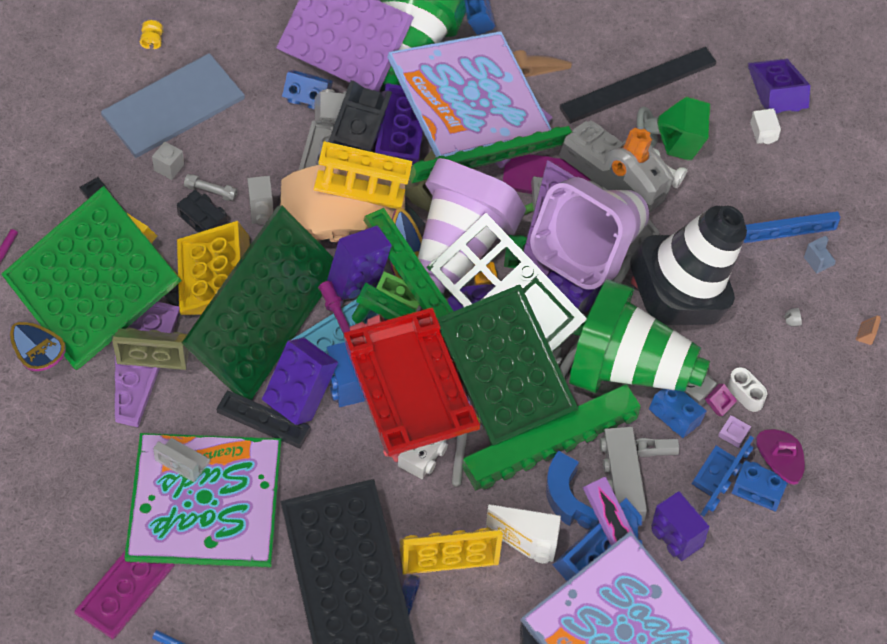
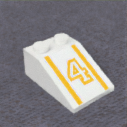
M488 505L486 528L502 530V540L536 562L548 563L549 561H554L561 516Z

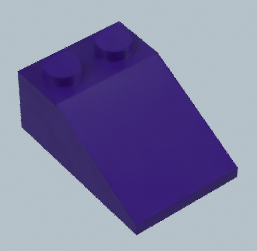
M789 59L748 63V69L757 94L765 109L774 108L775 113L778 114L781 111H800L801 109L809 108L811 85Z

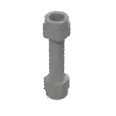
M187 174L184 180V186L188 187V189L195 190L199 188L222 195L223 199L227 201H234L238 193V189L233 186L226 185V187L212 184L199 180V176L194 174Z

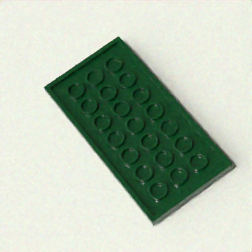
M283 205L278 206L181 343L233 393L252 400L280 359L287 341L294 338L321 298L322 293L318 287L327 281L334 257Z

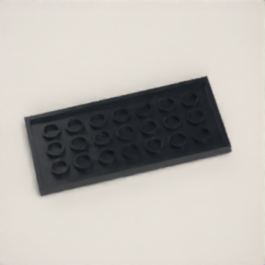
M370 479L280 501L312 644H416L375 480Z

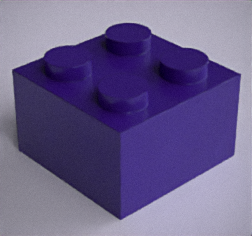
M678 491L656 506L651 529L656 538H662L667 544L668 552L673 557L677 556L680 561H683L704 546L710 526Z

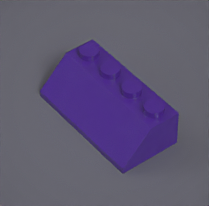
M386 83L385 91H391L392 95L377 137L375 153L412 161L413 166L419 159L423 129L402 86Z

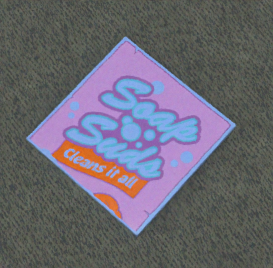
M502 32L389 52L387 56L436 157L442 155L449 156L458 151L465 152L473 150L478 146L485 147L493 145L498 141L505 142L518 136L525 137L538 131L545 132L551 130Z

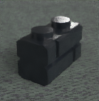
M194 190L177 203L178 216L198 233L227 224L225 210L220 206H214L209 196L205 193L200 194L197 190Z

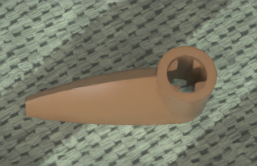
M523 50L513 52L524 77L570 69L572 66L571 62L554 57L527 55Z

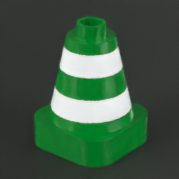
M378 0L414 17L399 50L440 43L444 36H457L466 14L465 0ZM392 66L379 89L382 92L385 91L386 83L401 85Z
M606 279L582 329L569 384L593 393L598 391L602 380L685 392L689 383L701 387L710 365L709 360L699 357L702 348L633 305L631 299L634 288Z

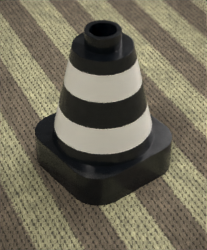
M728 205L713 206L672 235H651L644 239L632 255L630 267L644 307L649 315L665 325H712L720 321L735 300V294L729 277L747 234L744 217L738 209Z

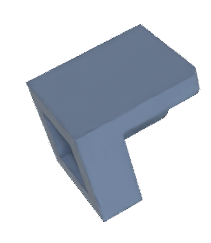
M827 236L809 243L804 255L805 260L816 274L835 265L836 262L826 249L829 240Z

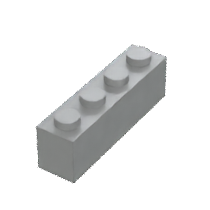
M633 427L605 429L603 438L599 440L600 451L605 452L606 459H603L604 473L609 475L608 482L618 503L627 498L642 515V521H644L647 509Z

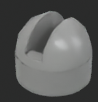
M799 308L790 309L785 313L784 318L788 325H802Z

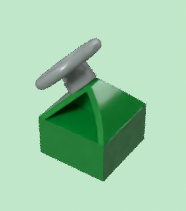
M685 97L659 117H654L649 108L641 107L637 113V128L645 129L651 133L650 138L652 142L650 145L652 148L656 146L657 134H661L667 155L684 160H692L709 136L710 103Z

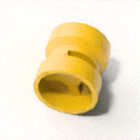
M145 21L142 24L143 34L140 37V44L148 49L150 44H154L153 49H158L161 46L160 36L163 33V26L158 21Z

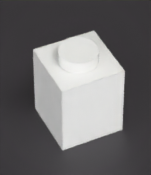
M774 108L753 111L750 124L757 144H771L774 141H778L781 128Z

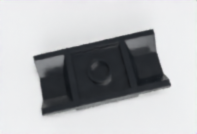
M350 80L328 142L372 152L392 92L374 91Z

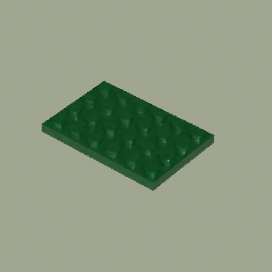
M520 284L437 318L444 343L492 446L578 410L577 404Z

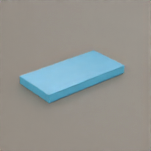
M356 300L341 308L350 327L357 324L352 320V314L359 304L355 302ZM371 310L364 323L367 324L368 319L379 314ZM334 313L293 338L304 337L325 353H327V346L345 342L344 335Z

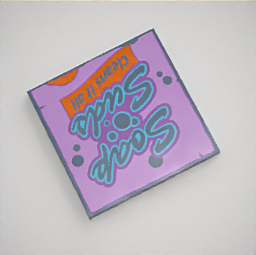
M631 531L520 619L539 644H724Z

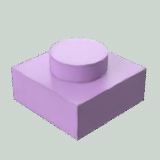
M730 416L718 437L739 448L749 433L751 426Z

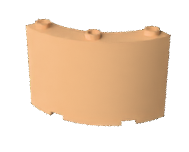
M316 165L292 172L282 179L280 206L283 205L317 241L330 239L331 242H338L340 238L368 229L363 221L365 215L385 208L392 219L396 210L391 207L315 191L314 185L318 170H325L323 165ZM334 168L333 173L347 176V171ZM356 173L355 178L369 181V176ZM378 178L377 183L391 186V181ZM400 183L399 188L405 189V184ZM404 194L403 203H402V208H403L404 210H405V194Z

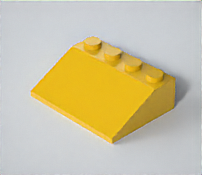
M238 221L177 239L178 276L182 280L179 283V310L181 315H201L250 246L249 234Z
M481 528L472 532L459 530L452 534L432 533L428 536L418 537L416 535H409L401 538L400 556L403 574L499 565L502 530Z

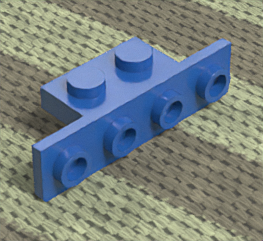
M751 435L737 457L732 456L716 445L691 483L711 496L700 514L703 517L708 510L712 512L715 510L720 502L717 498L720 492L725 494L732 483L728 480L730 475H737L743 465L739 461L742 457L747 459L754 448L750 445L754 439Z

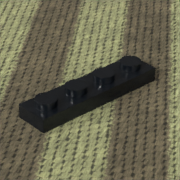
M229 390L226 391L216 408L217 413L271 437L280 438L281 441L299 449L311 431L310 425L305 423L295 425L279 412Z

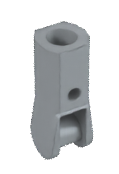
M639 438L635 441L636 446H638V457L679 454L678 439Z

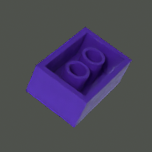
M378 225L340 238L327 281L332 282L337 296L341 297L342 300L358 296L365 283L376 288L382 277L392 244Z
M555 271L547 276L582 314L586 313L594 305L602 286L595 289L581 288Z
M304 337L288 340L262 400L295 425L312 421L338 361Z

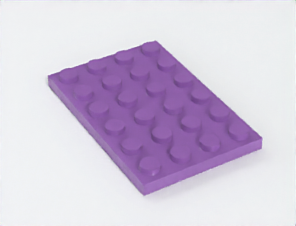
M299 0L276 48L347 82L353 80L364 88L379 91L391 67L387 56L389 52L399 50L414 17L378 0Z

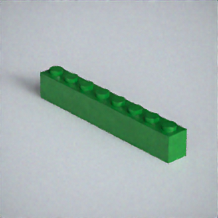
M626 384L577 406L578 410L463 458V471L475 491L481 488L483 490L489 489L500 479L508 480L522 469L525 471L532 469L537 462L552 460L558 451L565 450V452H569L583 441H593L605 429L617 428L618 425L624 422L626 424L634 422L639 416L641 405Z

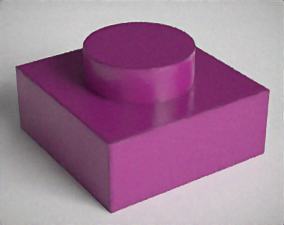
M718 384L705 398L706 402L718 416H723L737 402L725 384Z

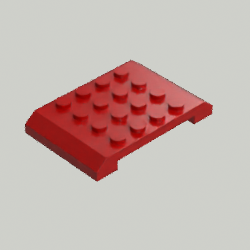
M433 308L344 332V341L349 358L381 443L388 456L480 429L473 406L467 400L440 333V325Z

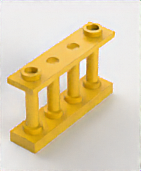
M323 141L318 164L325 166V170H318L314 185L315 191L395 209L402 208L405 189L399 187L400 183L408 184L412 161ZM334 168L347 171V176L333 173ZM356 173L369 176V181L355 178ZM378 178L391 181V186L377 183Z

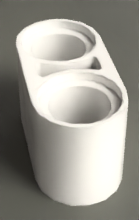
M742 367L734 369L728 383L729 391L749 411L757 412L761 410L767 396L766 388L747 369Z

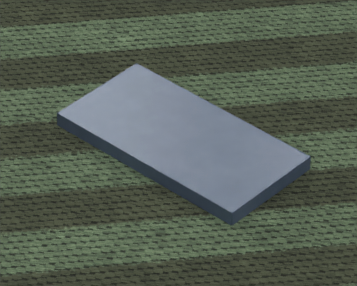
M209 53L102 110L101 115L133 156L138 158L163 144L164 141H169L244 100L245 96Z

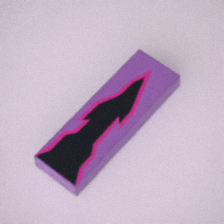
M606 477L583 487L611 546L630 531L633 533Z

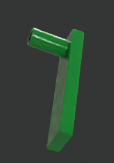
M365 283L355 301L359 304L352 314V320L357 324L364 322L371 310L381 314L382 317L388 320L417 311Z

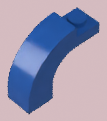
M558 451L550 464L547 475L546 495L549 505L556 515L561 516L560 520L568 526L575 519L583 528H592L599 522L593 508L578 501L569 488L571 480L577 473L579 462Z

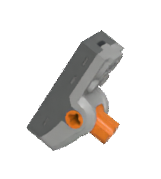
M592 120L589 122L585 121L573 129L571 134L566 136L559 154L562 159L602 188L604 187L607 190H631L640 194L648 205L649 213L665 201L674 181L673 174L650 145L652 142L650 138L651 133L645 129L633 128L629 132L627 139L621 142Z

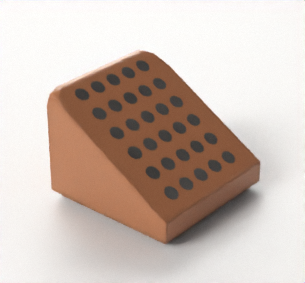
M877 315L861 322L856 340L869 345L873 344L881 316Z

